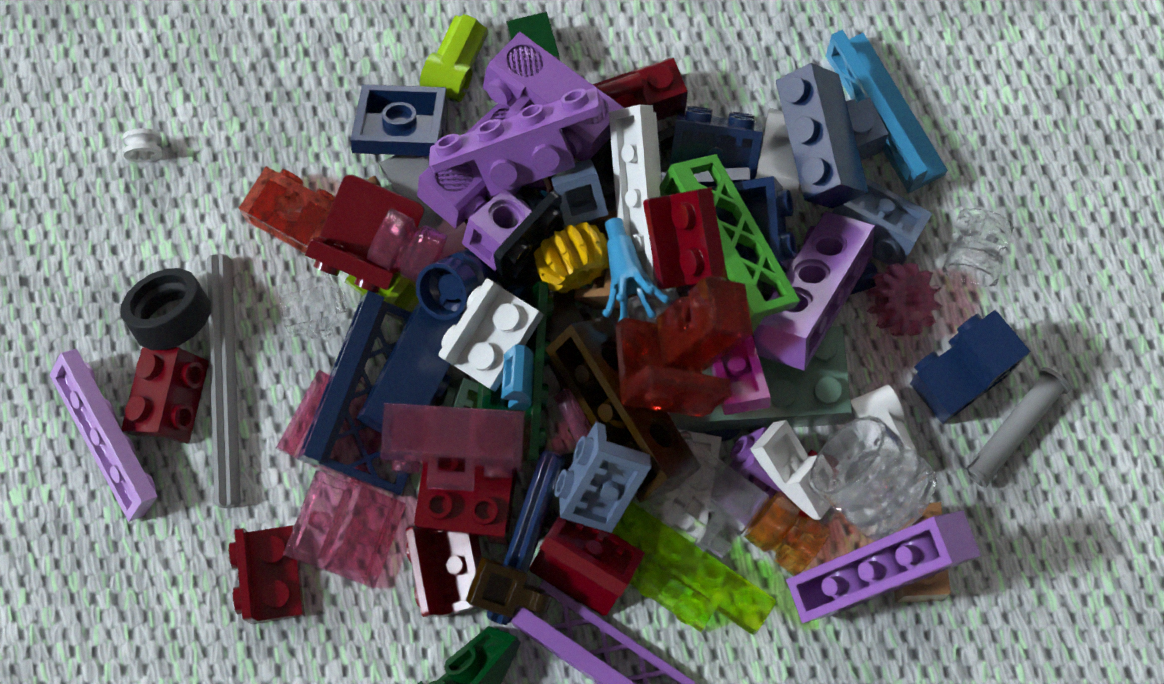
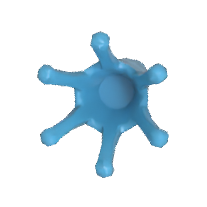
M611 218L605 222L609 238L606 246L611 273V285L608 303L602 313L605 317L611 316L617 299L620 302V318L618 322L621 325H626L628 322V296L636 294L642 302L650 319L655 318L656 311L650 305L646 293L649 295L655 294L663 303H668L670 296L663 294L645 272L631 237L626 235L622 219Z

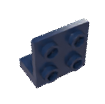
M687 106L686 112H678L669 167L671 164L717 154L725 169L749 167L750 180L756 179L763 135L762 124L755 122V115L748 113L729 112V118L712 116V109Z

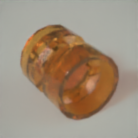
M778 491L751 522L744 534V538L763 553L772 550L775 553L774 561L792 576H796L816 557L829 538L831 531L809 515L802 517L800 515V508L782 491ZM794 527L798 533L787 546L782 540Z

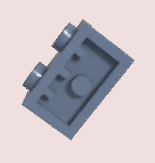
M865 177L869 193L836 207L833 213L875 225L872 257L896 270H900L932 213Z
M595 422L588 436H582L579 439L574 451V461L569 470H562L559 474L555 486V496L559 497L560 518L612 533L649 472L651 461L649 454L608 442L606 440L605 425Z

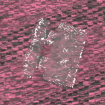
M695 442L690 449L702 468L678 487L681 491L674 500L663 494L652 498L649 505L662 514L661 520L673 528L676 525L695 539L694 545L702 551L707 552L709 549L723 560L733 545L719 535L721 531L728 525L742 535L769 500V495ZM693 500L713 514V517L706 525L687 511Z

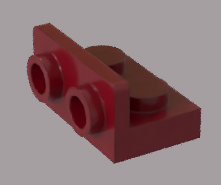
M712 187L649 198L643 201L656 279L660 290L728 279Z
M291 525L251 532L244 528L234 529L235 542L229 543V559L232 569H238L239 587L233 588V603L236 614H242L243 620L249 624L304 617L296 527Z

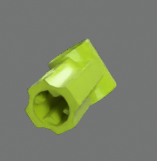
M465 14L462 16L455 15L437 53L432 52L423 66L419 81L420 86L446 87L447 98L461 102L466 92H463V89L468 90L473 75L472 67L488 35L487 27L474 17Z

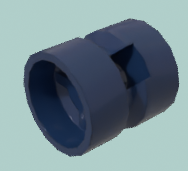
M466 248L427 265L418 275L416 295L420 305L429 315L436 319L450 320L465 313L467 310L466 303L470 294L475 288L482 286L486 279H490L497 284V272Z

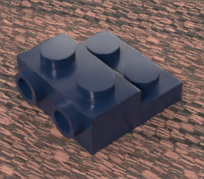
M362 84L350 139L352 153L429 156L430 147L435 145L445 135L448 116L446 87Z
M774 176L733 183L783 272H790L789 260L796 259L797 248L793 233H786L785 217L793 215V201L789 189L783 190V186ZM711 186L712 190L715 191L717 186ZM716 205L715 209L719 220L736 227L737 220L733 213ZM737 242L735 249L739 256L756 264L758 257L754 250Z

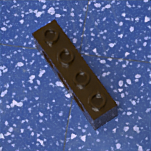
M604 316L570 324L545 349L592 426H594L595 422L604 424L606 440L608 442L650 455L651 468L635 493L639 503L674 491L702 468L607 317Z

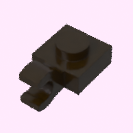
M481 557L465 600L469 605L512 618L517 605L546 614L552 596L545 594V590L525 584L528 574L524 570Z

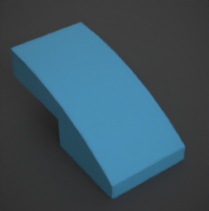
M515 344L504 353L501 399L509 400L508 409L526 411L531 406L534 355L525 345Z

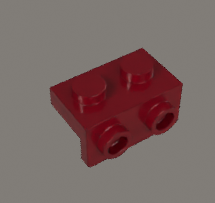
M142 347L136 365L129 400L125 408L121 427L122 432L134 436L165 437L178 443H189L209 365L208 361L179 347L167 350H150Z
M415 525L406 528V553L412 564L416 585L414 596L423 617L445 618L477 609L478 607L469 605L465 599L482 557L478 535L417 528Z

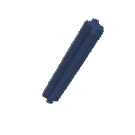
M547 450L540 454L503 564L522 569L528 574L555 494L558 476L565 464L564 456ZM487 611V618L498 624L507 625L512 620L510 617Z

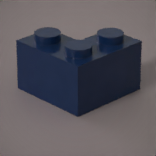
M996 309L984 318L978 313L970 317L957 329L958 333L948 341L951 345L949 350L941 356L933 351L914 366L917 373L910 382V385L942 424L948 422L1011 375L1031 352Z

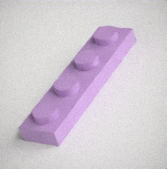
M77 348L62 352L50 373V377L128 522L141 518L147 513L158 497L154 481L147 472L143 471L135 456L133 442L128 436L123 434L115 419V411L108 399H104L95 383V375L91 366L88 363H84Z

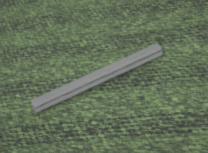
M215 254L207 258L208 299L211 304L209 348L214 503L219 508H233L241 503L233 273L230 257L226 254Z

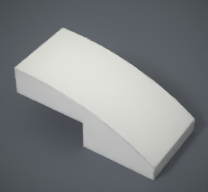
M787 420L773 422L750 448L759 464L781 491L814 520L821 519L843 492L822 455L808 456Z

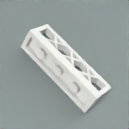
M639 104L609 112L617 218L622 219L626 235L631 237L645 272L658 288L643 207L645 199L660 197L659 186L662 179L656 112H653V105Z

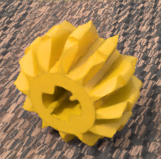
M581 222L575 227L568 225L564 230L555 231L554 235L544 239L540 243L541 247L537 248L534 252L538 268L537 272L542 281L548 282L550 291H558L559 293H566L571 289L579 290L581 286L591 284L592 280L603 276L605 269L609 268L607 239L602 232L600 233L596 225H589L587 222Z

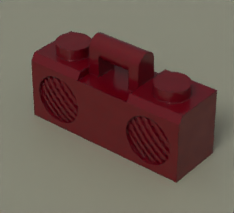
M673 57L592 84L624 108L639 104L653 105V112H656L657 121L677 115L678 112H686L688 90Z

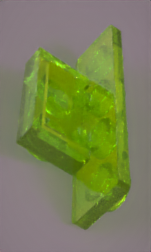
M630 501L612 531L613 534L645 552L630 584L643 596L653 599L672 612L679 621L692 626L699 632H702L714 612L718 611L748 633L755 635L776 605V600L632 501Z

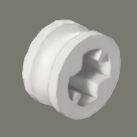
M145 128L132 129L123 134V142L128 146L123 150L124 158L137 163L159 160L162 158V149L157 145L161 143L162 135L156 130Z

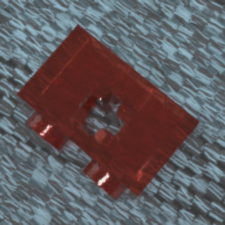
M266 166L239 206V210L247 223L305 254L310 240L320 236L335 197L323 189H317L314 192L304 187V182L288 170L282 169L278 173ZM301 206L302 210L300 211V213L298 211H295L298 210ZM289 208L293 209L288 215L287 211Z

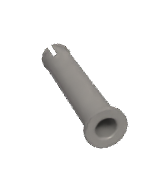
M1043 367L1039 372V380L971 463L963 469L964 473L979 486L986 488L990 484L989 482L1059 396L1067 394L1071 390L1068 381L1059 373L1050 368Z

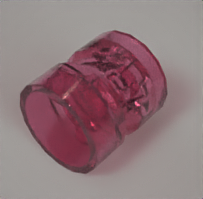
M391 208L373 239L367 260L388 270L397 266L400 268L402 277L416 283L419 273L427 265L439 260L448 235L428 225L417 228L414 218Z

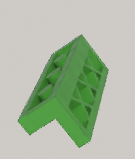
M717 154L671 164L659 186L660 196L708 188L699 184L694 174L709 171L717 185L715 191L712 190L715 207L717 205L732 212L737 220L736 227L719 220L717 217L728 279L708 283L736 336L739 338L753 334L765 316L795 308L800 302L797 294ZM737 242L754 250L758 257L756 264L739 256L735 249ZM758 279L774 286L780 298L765 302L756 286Z

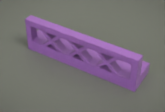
M545 580L542 581L539 588L544 589L545 594L552 596V598L562 604L565 622L549 625L534 615V611L524 607H520L511 621L515 628L597 684H635L633 681L643 680V684H649L648 678L663 675L669 676L679 684L696 683ZM568 609L583 619L570 621ZM592 624L598 628L603 648L590 651L582 648L574 642L572 627ZM567 628L568 637L558 630ZM606 634L620 643V645L608 647ZM629 649L638 655L641 674L625 677L613 669L610 653ZM605 654L606 663L597 658L596 655ZM644 660L657 668L658 671L646 673Z

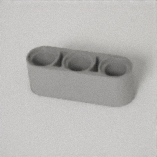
M769 108L756 179L774 176L783 186V190L789 189L794 212L800 181L782 110Z

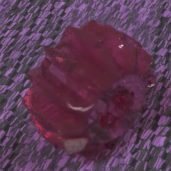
M896 263L888 265L886 273H877L872 277L877 288L868 289L865 294L875 299V305H871L867 312L870 314L879 313L876 327L880 329L889 328L890 335L896 337L904 336L905 333L909 336H915L923 332V327L932 326L936 323L931 311H938L943 305L934 300V294H938L942 288L938 285H929L933 272L928 270L919 272V266L916 263H906L904 266Z

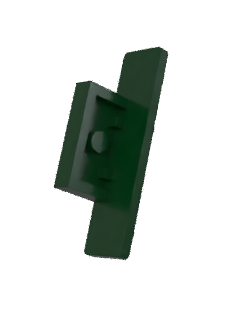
M541 281L530 289L528 303L544 314L525 344L534 355L531 406L526 411L508 409L509 400L501 399L502 382L496 391L489 389L480 382L478 387L477 416L520 421L518 465L526 466L538 460V455L544 451L546 443L545 428H540L541 410H545L549 394L547 383H543V369L550 360V356L545 349L551 342L549 339H545L546 322L549 323L552 318L554 300L552 296H548V282Z

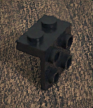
M525 186L514 195L517 199L527 203L532 212L497 248L493 255L497 281L506 287L513 278L516 280L523 278L534 264V252L537 248L541 247L540 243L544 239L552 237L555 231L564 230L562 227L564 224L562 219L563 213L559 207L562 203V196L555 190H552L543 200L539 199Z

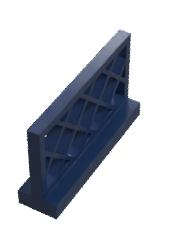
M368 290L360 298L297 460L313 466L316 464L399 497L402 494L425 430L419 439L412 437L410 441L404 444L397 443L386 436L390 447L368 455L358 431L369 426L365 424L355 426L348 409L353 399L365 394L368 395L373 386L364 369L367 360L383 354L385 360H387L391 353L390 350L393 349L396 343L387 345L380 329L385 315L401 320L405 327L412 312L383 301L385 297ZM377 339L380 349L371 352ZM361 379L365 389L355 393ZM434 397L426 410V413L429 415L432 414L437 401ZM345 419L349 430L339 434ZM352 435L362 459L348 465L330 459L329 457L335 442ZM408 444L403 458L399 447ZM390 451L393 452L399 465V471L394 483L378 478L371 462L372 459ZM364 463L368 473L354 467Z

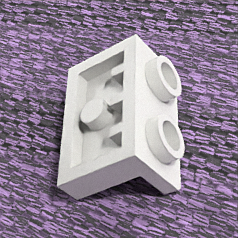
M486 279L482 286H478L470 294L466 303L467 310L458 324L450 327L445 333L442 340V349L438 356L489 389L496 391L503 380L504 353L515 344L525 345L544 314L509 293L492 280Z

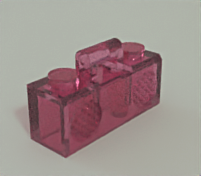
M385 403L380 459L386 464H392L391 471L399 473H419L420 466H428L427 488L474 491L476 469H484V477L494 479H512V471H523L526 415L523 411ZM439 461L466 463L465 472L440 471Z

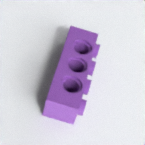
M825 211L818 224L809 227L802 249L797 253L796 259L789 260L790 272L785 274L800 302L793 309L763 318L753 333L754 343L759 356L805 371L872 258L875 225ZM774 286L771 287L768 301L780 298Z
M958 511L926 519L786 579L803 624L841 613L980 557L981 553L964 511Z

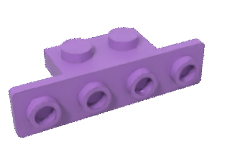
M597 88L588 90L575 89L563 95L560 100L544 106L542 104H533L521 110L516 116L502 121L499 119L488 120L479 125L476 130L460 136L458 134L444 136L435 145L430 147L429 166L432 173L475 160L490 195L494 196L504 188L508 191L574 168V157L562 128L602 113Z

